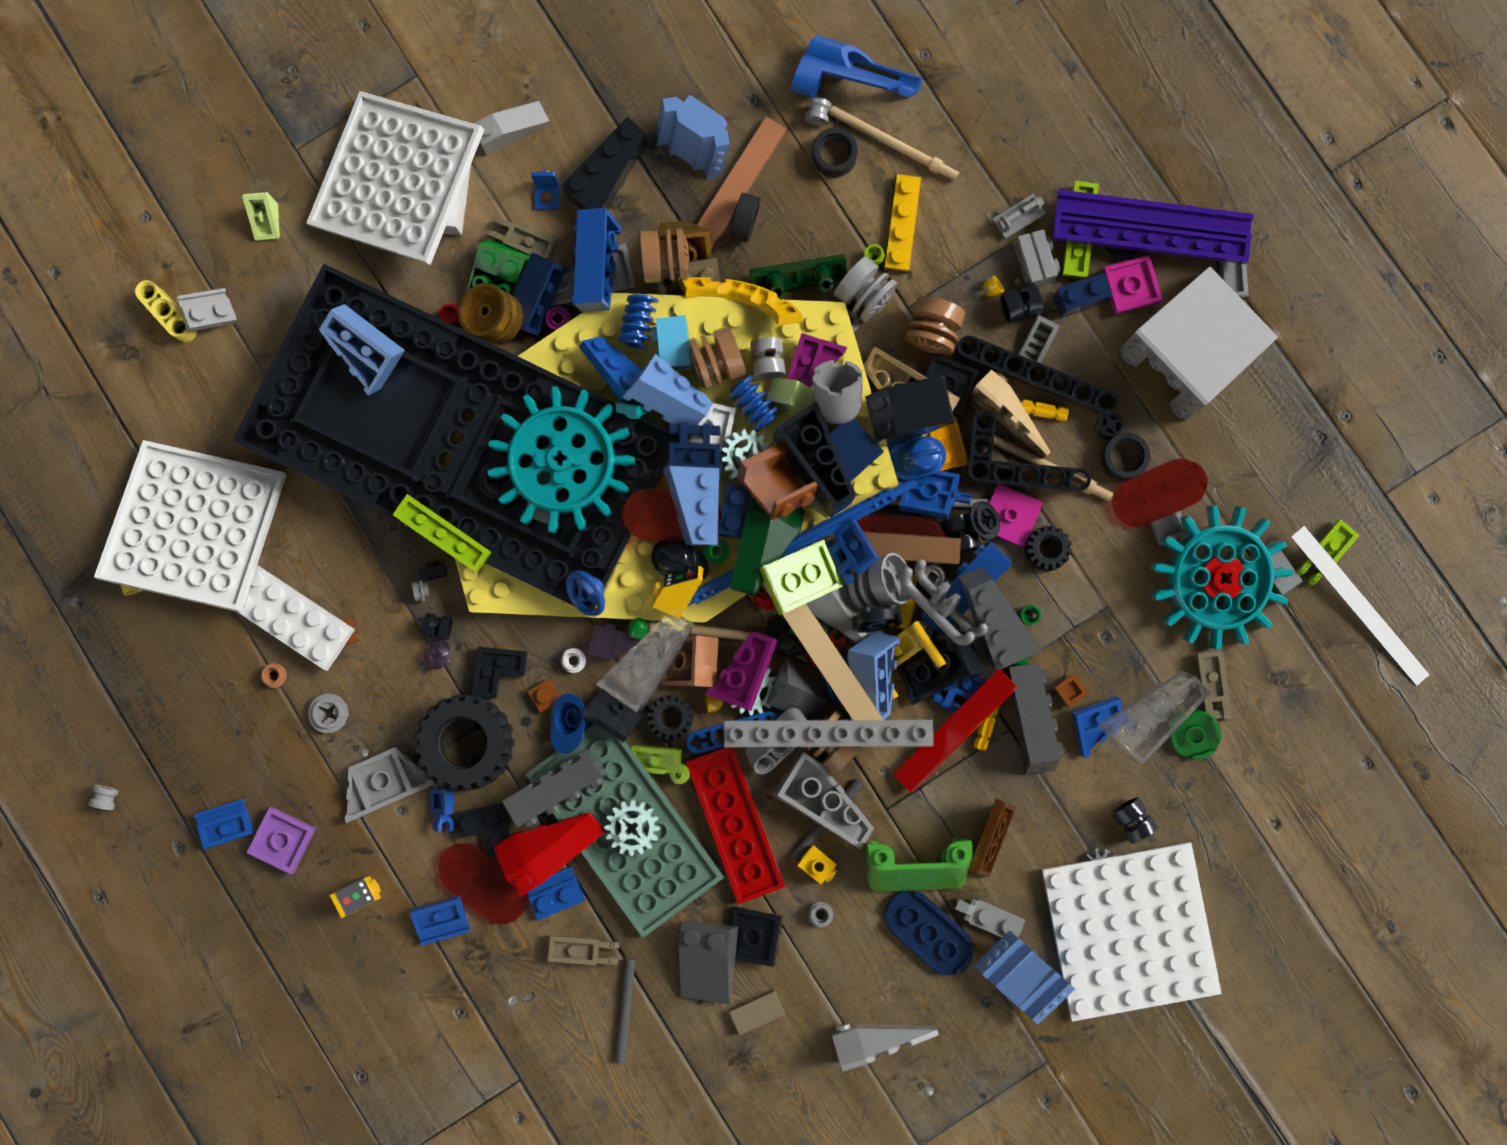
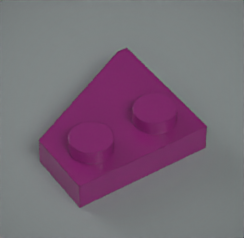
M801 333L787 379L798 380L812 388L815 368L821 363L834 360L835 364L846 353L847 347Z

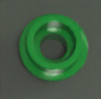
M717 539V545H706L704 548L706 559L712 564L725 562L729 556L728 545L720 539ZM714 547H719L721 549V554L719 556H714L712 554V549Z

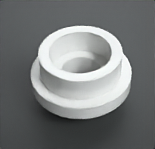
M576 648L566 650L561 657L562 667L570 673L580 672L586 664L584 653ZM572 656H576L578 658V663L576 665L570 664V658Z

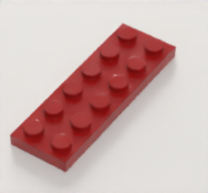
M725 747L686 762L738 905L784 888L783 878L734 747Z

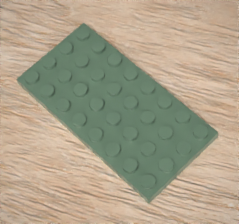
M593 724L584 731L582 742L577 749L567 754L556 751L525 775L534 784L545 774L559 769L563 763L579 757V754L584 750L593 748L608 775L603 777L604 783L591 790L590 786L581 790L583 795L574 801L569 802L566 799L559 803L561 808L553 813L557 820L561 822L562 819L591 812L605 829L606 825L611 824L607 816H615L613 808L617 807L621 810V803L624 801L628 806H630L632 800H636V806L645 802V810L654 809L651 816L659 817L654 822V825L660 826V830L654 831V834L659 838L657 841L650 840L653 847L649 849L644 846L643 854L640 855L638 850H635L634 855L630 856L627 849L621 854V847L619 845L612 848L611 846L615 841L614 839L606 838L611 834V830L606 829L603 835L581 852L641 937L644 938L723 879L724 875L650 773L647 772L642 762L631 750L626 740L623 743L596 724ZM637 811L626 812L630 817H638L641 814ZM648 820L644 823V832L647 836L649 833ZM617 821L616 831L619 835L621 833V824ZM628 822V832L632 833L634 831L638 833L636 830L638 824L636 822L633 824ZM627 839L625 843L631 845L639 844L635 839Z

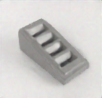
M1038 315L1018 354L1027 357L1024 353L1028 351L1038 356L1037 362L1041 363L1060 325ZM1040 324L1052 330L1049 335L1037 329L1038 325ZM1034 333L1046 338V343L1033 338ZM1032 342L1042 347V351L1039 352L1029 347V343Z

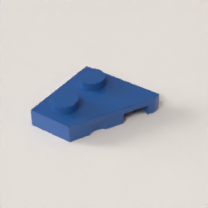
M1117 696L1072 712L1080 755L1083 758L1089 757L1091 755L1089 751L1099 741L1103 743L1113 730H1116L1125 722L1121 699Z

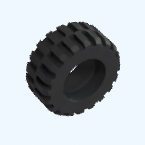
M455 695L438 701L435 707L431 706L426 711V717L420 719L418 723L420 726L419 732H415L414 739H417V746L414 747V752L419 755L420 760L417 761L419 767L425 769V775L430 780H435L436 785L442 788H449L452 791L475 790L493 783L507 769L506 765L513 756L511 753L512 747H515V739H512L511 733L514 731L512 725H509L507 721L508 717L506 714L498 709L499 707L493 702L476 696ZM461 719L473 720L480 724L487 737V749L483 758L476 764L468 767L458 766L450 762L443 749V738L447 728L455 721Z

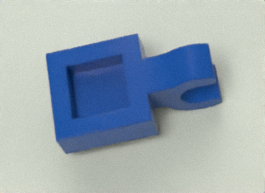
M431 788L430 813H434L433 831L442 832L443 823L444 831H453L454 822L448 815L453 814L454 805L453 791L449 790V788Z

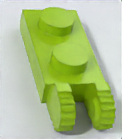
M1339 519L1318 543L1337 563L1356 541L1359 534L1343 520ZM1306 556L1307 559L1296 570L1299 576L1306 573L1313 564L1308 556ZM1319 569L1310 576L1307 582L1311 586L1316 584L1323 576Z

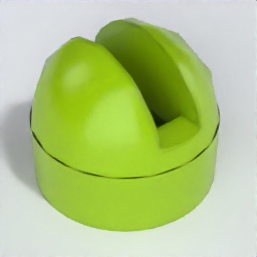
M871 244L865 249L864 256H867L875 264L879 265L884 260V251L880 245ZM875 251H879L876 260H873Z

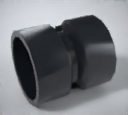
M1034 283L1021 287L1019 292L1013 289L1000 294L1002 310L1008 323L1023 320L1024 315L1030 318L1043 313L1042 297L1037 285Z
M969 513L940 522L944 536L961 538L960 553L976 549L981 545L979 537L975 536V532L970 529L971 522L967 519L970 516Z
M1140 797L1128 800L1111 813L1117 824L1125 827L1123 833L1130 844L1147 838L1159 828L1153 817L1146 815L1147 808Z

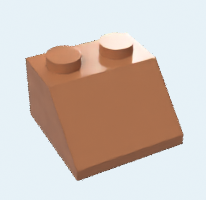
M698 635L663 636L661 686L713 687L717 683L718 637Z

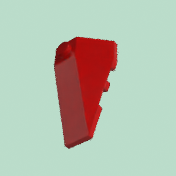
M588 812L562 819L561 822L548 826L543 824L533 830L514 832L497 843L494 849L505 878L522 897L541 885L605 833V829L592 813Z

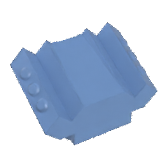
M691 95L687 97L685 102L677 97L662 99L655 129L657 146L668 144L669 154H675L693 167V171L705 169L706 179L717 178L721 175L730 145L726 130L728 124L723 116Z
M1010 930L973 966L1037 1024L1044 1020L1075 990L1073 986Z

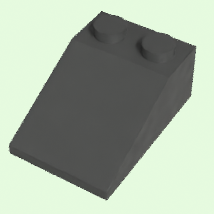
M693 920L681 923L679 941L681 997L731 1004L738 935L737 926Z

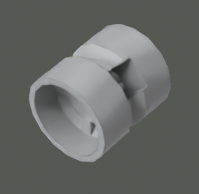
M766 337L750 342L751 356L756 359L752 363L754 378L771 379L785 375L784 359L780 358L783 354L781 338Z

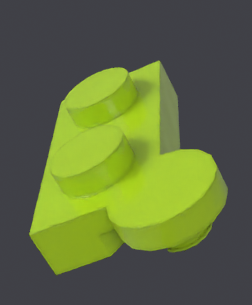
M642 745L631 746V750L642 762L648 773H668L676 784H683L689 780L690 771L686 765L681 764L682 749Z

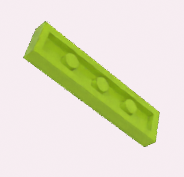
M1074 181L1072 191L1098 194L1099 184ZM1066 242L1062 277L1087 279L1092 245Z
M408 494L393 513V516L476 573H478L492 553Z

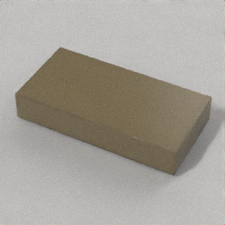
M776 990L729 1010L739 1036L786 1015Z

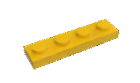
M897 174L884 270L909 272L921 177Z

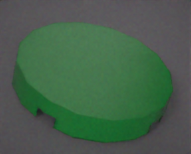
M1198 709L1187 710L1179 714L1172 722L1170 728L1171 744L1176 752L1193 760L1205 759L1214 754L1222 739L1220 725L1215 717L1206 711Z

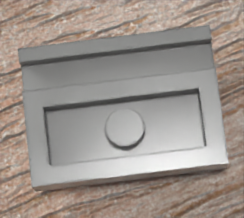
M225 288L177 296L176 303L179 304V311L187 332L235 324L237 318L230 300L226 296Z

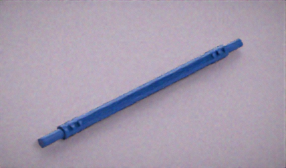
M911 478L892 489L889 487L798 535L795 541L793 540L790 543L783 557L833 534L851 518L858 521L896 501V497L917 487L915 480ZM734 569L699 586L688 606L694 603L697 605L730 588Z

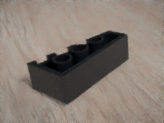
M627 116L561 185L564 195L580 210L610 209L616 194L624 185L627 175L633 169L647 144L645 132Z
M815 402L776 427L772 438L777 445L782 443L786 447L787 459L805 484L817 483L818 486L814 496L831 518L851 505L856 495L844 466L841 465L835 444L833 445L826 422L823 421L820 414L819 405Z

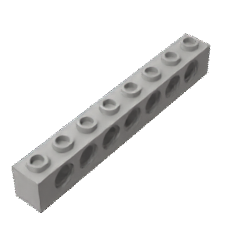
M933 720L725 721V747L933 746Z

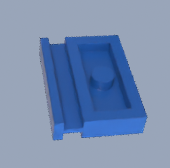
M245 799L194 814L203 849L254 834L250 815L245 806Z
M572 866L553 874L541 885L528 892L529 900L538 921L585 901Z
M460 895L416 907L410 911L421 946L470 932V925L468 924Z

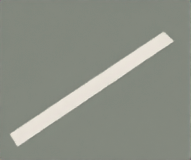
M1303 526L1292 536L1293 540L1416 686H1418L1429 676V673L1307 528Z

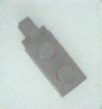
M957 898L954 905L956 910L965 913L964 920L968 921V923L1000 937H1003L1009 930L1019 937L1025 923V919L979 899L972 898L971 902L967 903Z

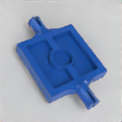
M938 471L932 475L914 479L917 487L902 494L899 511L948 520L951 508L955 502L970 505L972 494L958 492L960 474Z

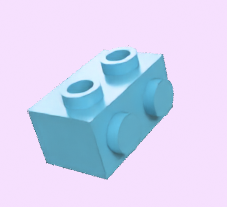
M686 315L656 318V326L652 327L653 341H658L659 351H654V355L656 354L665 360L675 371L692 370Z

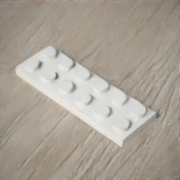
M257 564L240 614L323 670L328 671L355 629Z

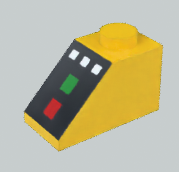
M695 566L664 575L660 583L656 582L651 591V596H653L652 607L680 619L702 582L703 567Z
M368 876L331 894L330 897L340 917L343 918L381 898L379 895L381 890L377 881Z

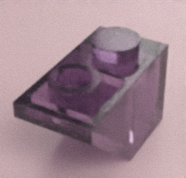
M602 622V626L595 625L587 654L615 661L644 644L645 638H633L628 635V628H626L624 633L617 631L616 625Z

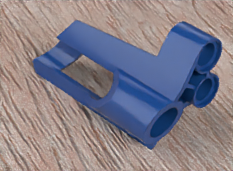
M815 35L811 39L806 54L801 58L791 85V92L810 98L816 97L818 88H821L824 74L910 97L920 90L923 78L876 63L857 47ZM857 62L898 75L900 78L899 80H894L854 67L853 64Z

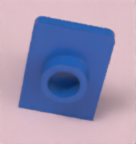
M549 171L531 172V177L535 184V209L558 210L559 181L556 173ZM551 192L554 195L553 201L550 204H543L540 201L542 193Z

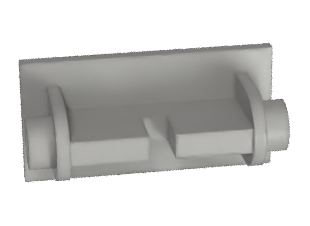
M1032 194L992 220L1006 239L1046 214L1042 208L1044 201L1040 196L1036 198Z

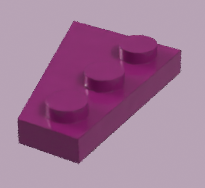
M752 631L734 655L735 659L727 669H723L719 675L720 679L713 688L710 687L705 695L751 711L778 640Z

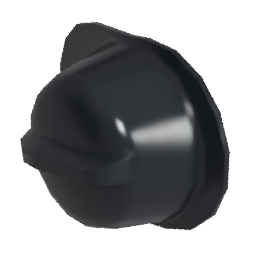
M675 537L664 538L654 546L651 553L652 564L662 575L701 566L703 567L702 581L707 576L709 568L705 555L697 548L685 545V541Z

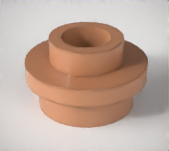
M277 663L268 664L261 673L262 682L270 688L282 686L287 678L285 668ZM274 671L278 673L276 680L271 678V674Z

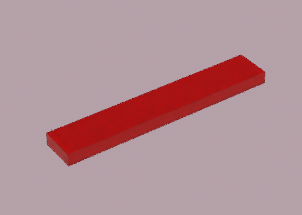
M998 669L933 734V746H921L893 775L910 793H913L1018 687Z

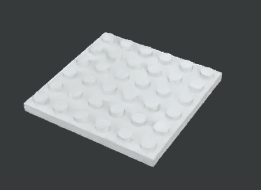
M360 91L307 224L335 235L431 265L484 129L477 124Z
M143 440L94 577L97 580L241 613L287 475L277 470Z
M1185 842L1103 859L1087 860L1041 869L1062 978L1075 988L1066 997L1071 1021L1222 994L1192 843Z

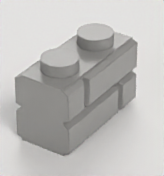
M1044 230L1016 237L1013 245L1025 284L1030 285L1034 283L1039 286L1054 282L1058 277V273H1060V265L1058 260L1053 259L1051 250H1053L1051 237L1046 236Z

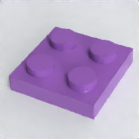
M269 807L247 853L289 874H294L316 828L274 807Z

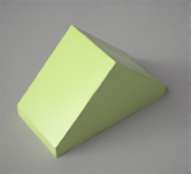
M268 192L243 194L242 198L254 239H278L280 237L278 203Z
M773 378L766 400H772L771 404L797 413L814 404L813 389L798 380Z

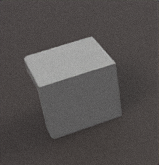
M1180 511L1150 523L1159 546L1163 545L1160 541L1162 536L1177 540L1188 535L1180 520V517H1182Z

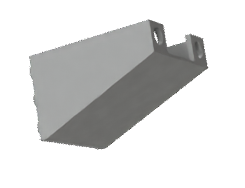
M1209 267L1142 325L1119 351L1122 353V359L1135 368L1146 357L1150 359V365L1167 377V382L1173 389L1181 392L1169 404L1172 406L1174 414L1179 418H1184L1186 421L1217 396L1269 347L1278 336Z

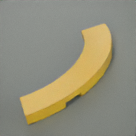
M691 277L685 281L679 279V287L685 298L700 296L721 297L738 301L763 311L778 326L802 323L803 315L791 302L777 298L775 292L763 287L726 279L725 282L711 281L710 277Z

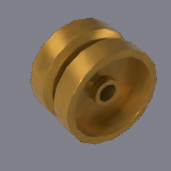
M481 283L473 286L460 301L458 315L463 329L493 345L509 342L521 328L523 311L518 299L493 284Z

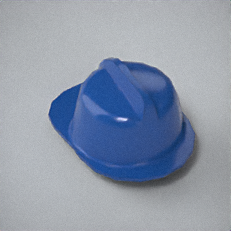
M922 436L895 445L889 452L896 477L903 480L932 475L938 472L946 461V451L943 444L931 436Z
M563 694L556 699L553 705L550 733L551 743L555 750L563 754L571 753L578 748L582 742L584 731L590 724V720L582 715L587 706L575 694Z

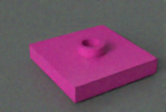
M1150 255L1109 265L1101 269L1102 273H1105L1113 295L1110 301L1114 315L1163 302Z
M997 484L989 501V504L997 511L1000 519V531L996 537L1024 548L1043 502ZM982 518V524L987 520L986 518Z

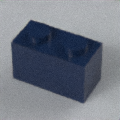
M1105 273L1058 288L1053 298L1060 317L1064 318L1106 304L1113 295Z
M727 483L718 532L720 537L741 540L747 511L752 495L744 486Z

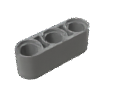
M791 708L785 711L776 721L807 720L800 709ZM747 747L745 754L756 773L766 774L796 747Z

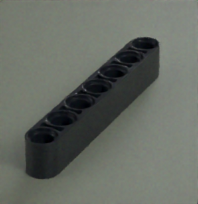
M964 336L957 344L956 351L958 356L966 361L994 372H1000L1006 377L1098 414L1111 412L1117 406V397L1109 390L977 337ZM966 341L971 342L974 345V352L971 354L964 353L961 349L962 343ZM990 350L996 353V362L988 363L984 359L986 351ZM1013 359L1019 363L1020 367L1017 372L1008 370L1007 362ZM1032 369L1041 371L1042 379L1040 381L1031 379L1030 371ZM1054 378H1061L1064 381L1065 387L1063 390L1059 391L1053 387ZM1078 387H1083L1087 390L1088 394L1085 400L1077 398L1075 392ZM1101 396L1109 398L1110 406L1108 409L1100 407L1098 401Z

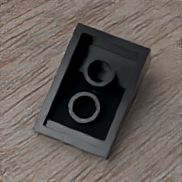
M943 375L887 387L865 396L875 441L887 447H893L955 423Z
M955 628L963 636L967 633L962 628ZM943 632L932 638L931 641L945 660V665L937 668L926 650L922 649L896 667L911 704L921 703L985 674L973 643L965 646L956 644Z

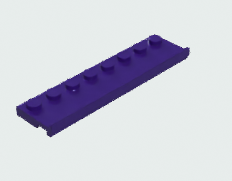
M1058 189L1052 240L1246 265L1249 262L1252 235L1250 233L1251 222L1254 214Z

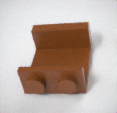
M782 443L741 461L737 475L739 481L772 520L780 516L785 517L793 510L811 504L815 498L814 495L818 486L816 482L803 486L785 465L784 460L787 449Z

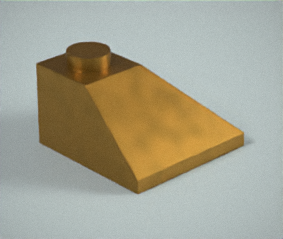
M684 220L660 223L661 241L665 240L666 229H671V238L676 240L677 228H683V233L688 241L689 262L712 258L709 229Z

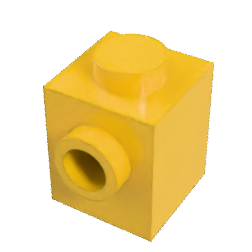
M813 844L797 863V866L820 884L824 881L829 882L837 872L834 869L837 865L836 862Z

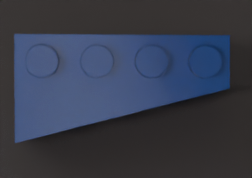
M606 208L578 210L577 219L574 222L577 236L576 242L573 245L576 259L575 266L572 268L575 282L574 289L571 291V299L581 312L608 311L611 307L614 285L610 274L616 271L613 253L618 252L619 249L616 234H621V226Z
M992 541L987 546L982 543L973 553L975 558L972 562L968 564L965 561L955 571L958 576L952 582L949 579L946 581L950 585L946 597L949 599L956 593L961 596L956 608L962 614L969 609L959 580L960 576L982 567L993 582H995L1012 565L1013 561ZM925 611L920 615L939 634L944 632ZM950 615L945 617L952 626L956 623Z

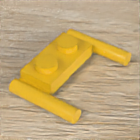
M919 621L896 636L900 637V645H895L893 660L897 661V667L922 649L926 650L937 668L946 664ZM893 689L892 700L899 696L895 689Z

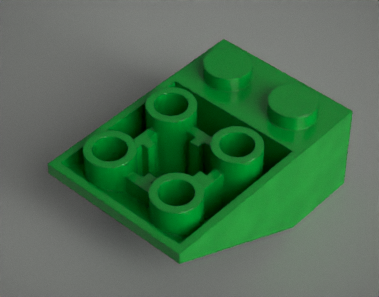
M491 240L480 243L467 291L475 285L488 283L513 296L530 255Z

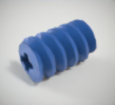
M644 294L629 295L626 300L629 304L624 309L627 314L623 315L622 320L624 324L620 326V330L623 333L618 335V340L631 348L646 350L648 347L641 343L642 341H649L650 338L644 335V332L652 331V328L646 325V322H654V318L649 316L648 313H656L657 310L650 305L651 303H658L659 300Z
M751 375L738 382L730 390L732 392L730 399L733 401L738 400L736 403L737 408L745 407L742 411L743 416L751 415L748 419L749 424L757 423L754 430L755 432H760L774 423L780 416H774L778 409L777 407L768 408L772 401L771 399L762 400L766 392H756L760 384H750L754 378Z

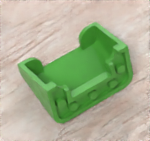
M952 837V843L948 848L940 850V863L895 865L894 852L889 846L878 844L877 840H868L865 843L867 884L874 891L957 889L962 887L967 881L972 859V841L965 837Z

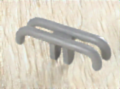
M918 560L914 570L917 581L932 596L930 601L913 585L911 581L912 569L909 567L903 569L901 583L905 591L956 644L962 646L969 645L975 637H981L988 631L987 624L981 623L978 627H975L956 608L961 599L958 593L952 595L949 599L946 597L950 588L947 582L937 588L928 579L924 570L926 567L925 560ZM950 615L967 633L964 636L961 635L945 617Z

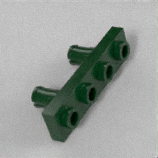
M845 254L749 269L750 283L775 292L779 299L785 296V290L819 285L821 291L828 292L833 289V282L842 281L847 274Z

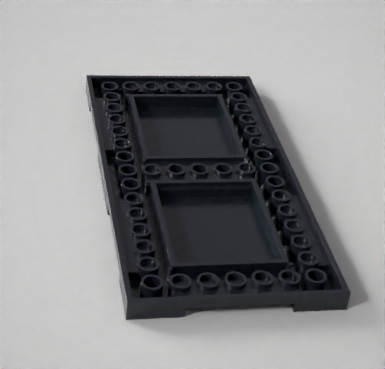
M323 263L232 441L401 523L403 522L393 516V513L408 494L491 551L492 553L485 561L486 564L574 606L566 590L567 576L577 570L586 572L601 581L604 587L603 594H605L621 556L658 481L660 482L664 474L663 468L669 464V442H679L680 435H670L669 428L642 415L637 419L627 418L626 414L616 412V403ZM344 304L405 350L382 388L369 396L363 390L365 387L358 377L351 374L349 371L350 367L343 357L337 355L319 331L330 310ZM554 386L559 388L562 395L561 406L573 408L577 403L581 390L588 391L589 398L584 412L592 417H595L604 406L610 404L614 411L603 422V428L608 434L622 428H628L630 436L624 440L613 443L615 456L628 455L635 458V465H616L612 477L614 480L623 482L629 488L628 493H621L614 488L608 487L600 497L610 508L612 514L609 517L602 514L593 503L582 509V515L586 521V530L580 531L578 529L573 513L559 514V526L556 534L550 533L548 525L532 519L527 525L520 521L522 513L528 504V501L522 495L516 497L511 503L503 505L499 500L486 496L479 485V475L485 465L495 460L507 461V452L496 451L488 446L491 440L510 443L515 433L514 429L508 427L503 422L501 416L506 414L512 416L519 424L524 422L531 416L523 399V396L527 394L535 401L539 411L552 407L551 389ZM468 409L475 412L474 419L471 422H464L462 420L463 412ZM565 419L557 420L554 425L555 430L563 431L567 427V421ZM454 432H462L464 436L463 441L458 445L451 443V436ZM547 437L539 439L537 443L538 449L544 450L548 448L550 440ZM575 437L573 447H583L586 442L585 437ZM595 453L591 457L593 465H600L604 460L602 453ZM444 454L452 456V463L448 467H442L439 463L440 457ZM561 455L560 459L556 461L562 465V462L567 459ZM524 456L520 460V466L522 468L530 467L533 461L532 457ZM578 471L575 473L574 482L577 484L583 483L587 478L586 472ZM501 477L490 482L496 483L501 490L502 483L510 479ZM562 489L557 501H567L569 491ZM574 580L573 587L576 595L578 596L579 587L577 585L576 580ZM591 601L583 602V604L590 609H595L597 607V605H595Z

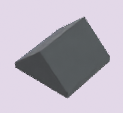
M785 657L766 703L784 711L798 708L806 720L810 721L830 702L827 692V681L821 672Z

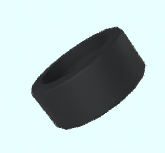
M834 127L822 131L813 143L812 159L814 166L825 176L833 178L844 176L852 170L856 163L858 153L857 142L852 134L845 129ZM837 140L846 144L849 150L847 160L841 165H830L824 162L820 153L824 143Z
M747 193L740 195L730 228V238L748 243L757 218L760 197Z
M1130 432L1120 433L1112 437L1105 444L1101 453V465L1105 472L1113 479L1120 481L1132 480L1141 475L1149 466L1151 459L1150 448L1146 441L1139 435ZM1120 443H1130L1139 452V464L1130 471L1119 470L1112 462V450Z

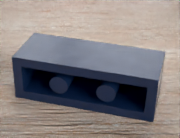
M533 252L526 263L513 297L518 299L522 306L523 320L520 329L538 335L567 268Z

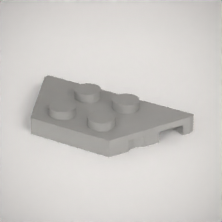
M397 747L348 768L349 787L346 795L348 804L345 822L354 821L436 784V781L430 780L425 775L426 772Z

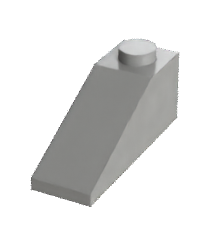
M537 101L492 113L473 124L480 125L484 129L480 144L486 155H489L549 124L550 121L540 102Z

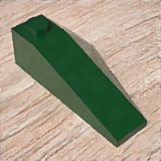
M752 496L731 579L730 590L752 595L756 594L765 582L760 567L784 556L787 547L800 534L806 510L799 507L785 517L780 516L772 520Z

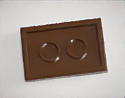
M995 799L968 871L986 877L991 875L1016 810L1014 806Z

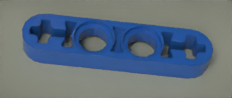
M764 712L734 721H753L755 718H759L758 721H766V716L770 715L771 719L777 720L779 716L774 712ZM725 723L690 733L686 740L688 749L693 753H702L724 747L725 742H717L714 734L720 728L725 729ZM711 731L710 738L714 746L709 747V742L702 743L701 749L691 746V741L694 740L695 735H698L699 738L707 737L705 732Z

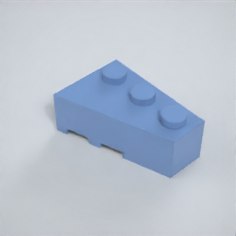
M345 304L330 310L319 329L337 355L342 356L349 365L351 374L353 376L356 375L365 388L363 390L368 396L382 388L405 351Z
M656 354L637 374L622 397L628 401L631 398L644 404L643 409L647 411L653 409L661 413L663 420L674 425H680V422H688V425H697L707 415L713 404L706 394L696 389L689 383L687 378L677 373L665 360Z
M680 466L663 468L671 490V498L674 500L685 545H717L719 468Z
M874 632L848 650L847 661L849 669L884 720L891 712L894 684L890 683L892 668L896 669L897 661L893 660L895 645H900V637Z

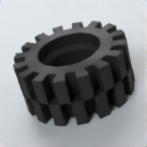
M1046 525L1036 529L1029 535L1026 542L1025 552H1027V560L1029 559L1031 561L1030 564L1032 566L1035 565L1038 570L1051 571L1060 568L1069 560V555L1072 554V549H1070L1072 542L1068 540L1069 535L1067 533L1064 534L1063 529H1057L1053 525ZM1050 539L1056 543L1057 553L1054 557L1047 558L1040 553L1039 545L1042 540Z
M665 695L655 700L650 706L647 716L652 732L665 740L681 738L688 733L693 724L691 707L684 699L675 695ZM667 708H675L680 714V721L675 727H666L661 721V714Z

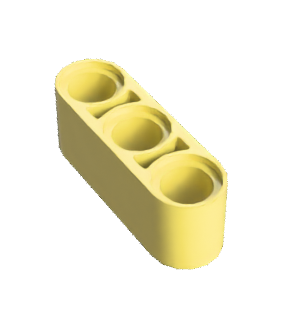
M148 280L142 281L136 286L135 294L137 298L169 334L185 343L192 341L196 337L197 330L187 332L186 326L185 330L178 334L179 328L185 325L179 311L180 308L164 290ZM154 290L153 296L147 299L148 293ZM170 307L169 313L163 316V311Z

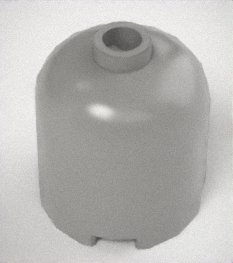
M830 360L817 366L812 378L814 403L817 402L823 421L831 424L850 422L858 415L861 408L862 370L849 361H845L844 365L834 364V360Z

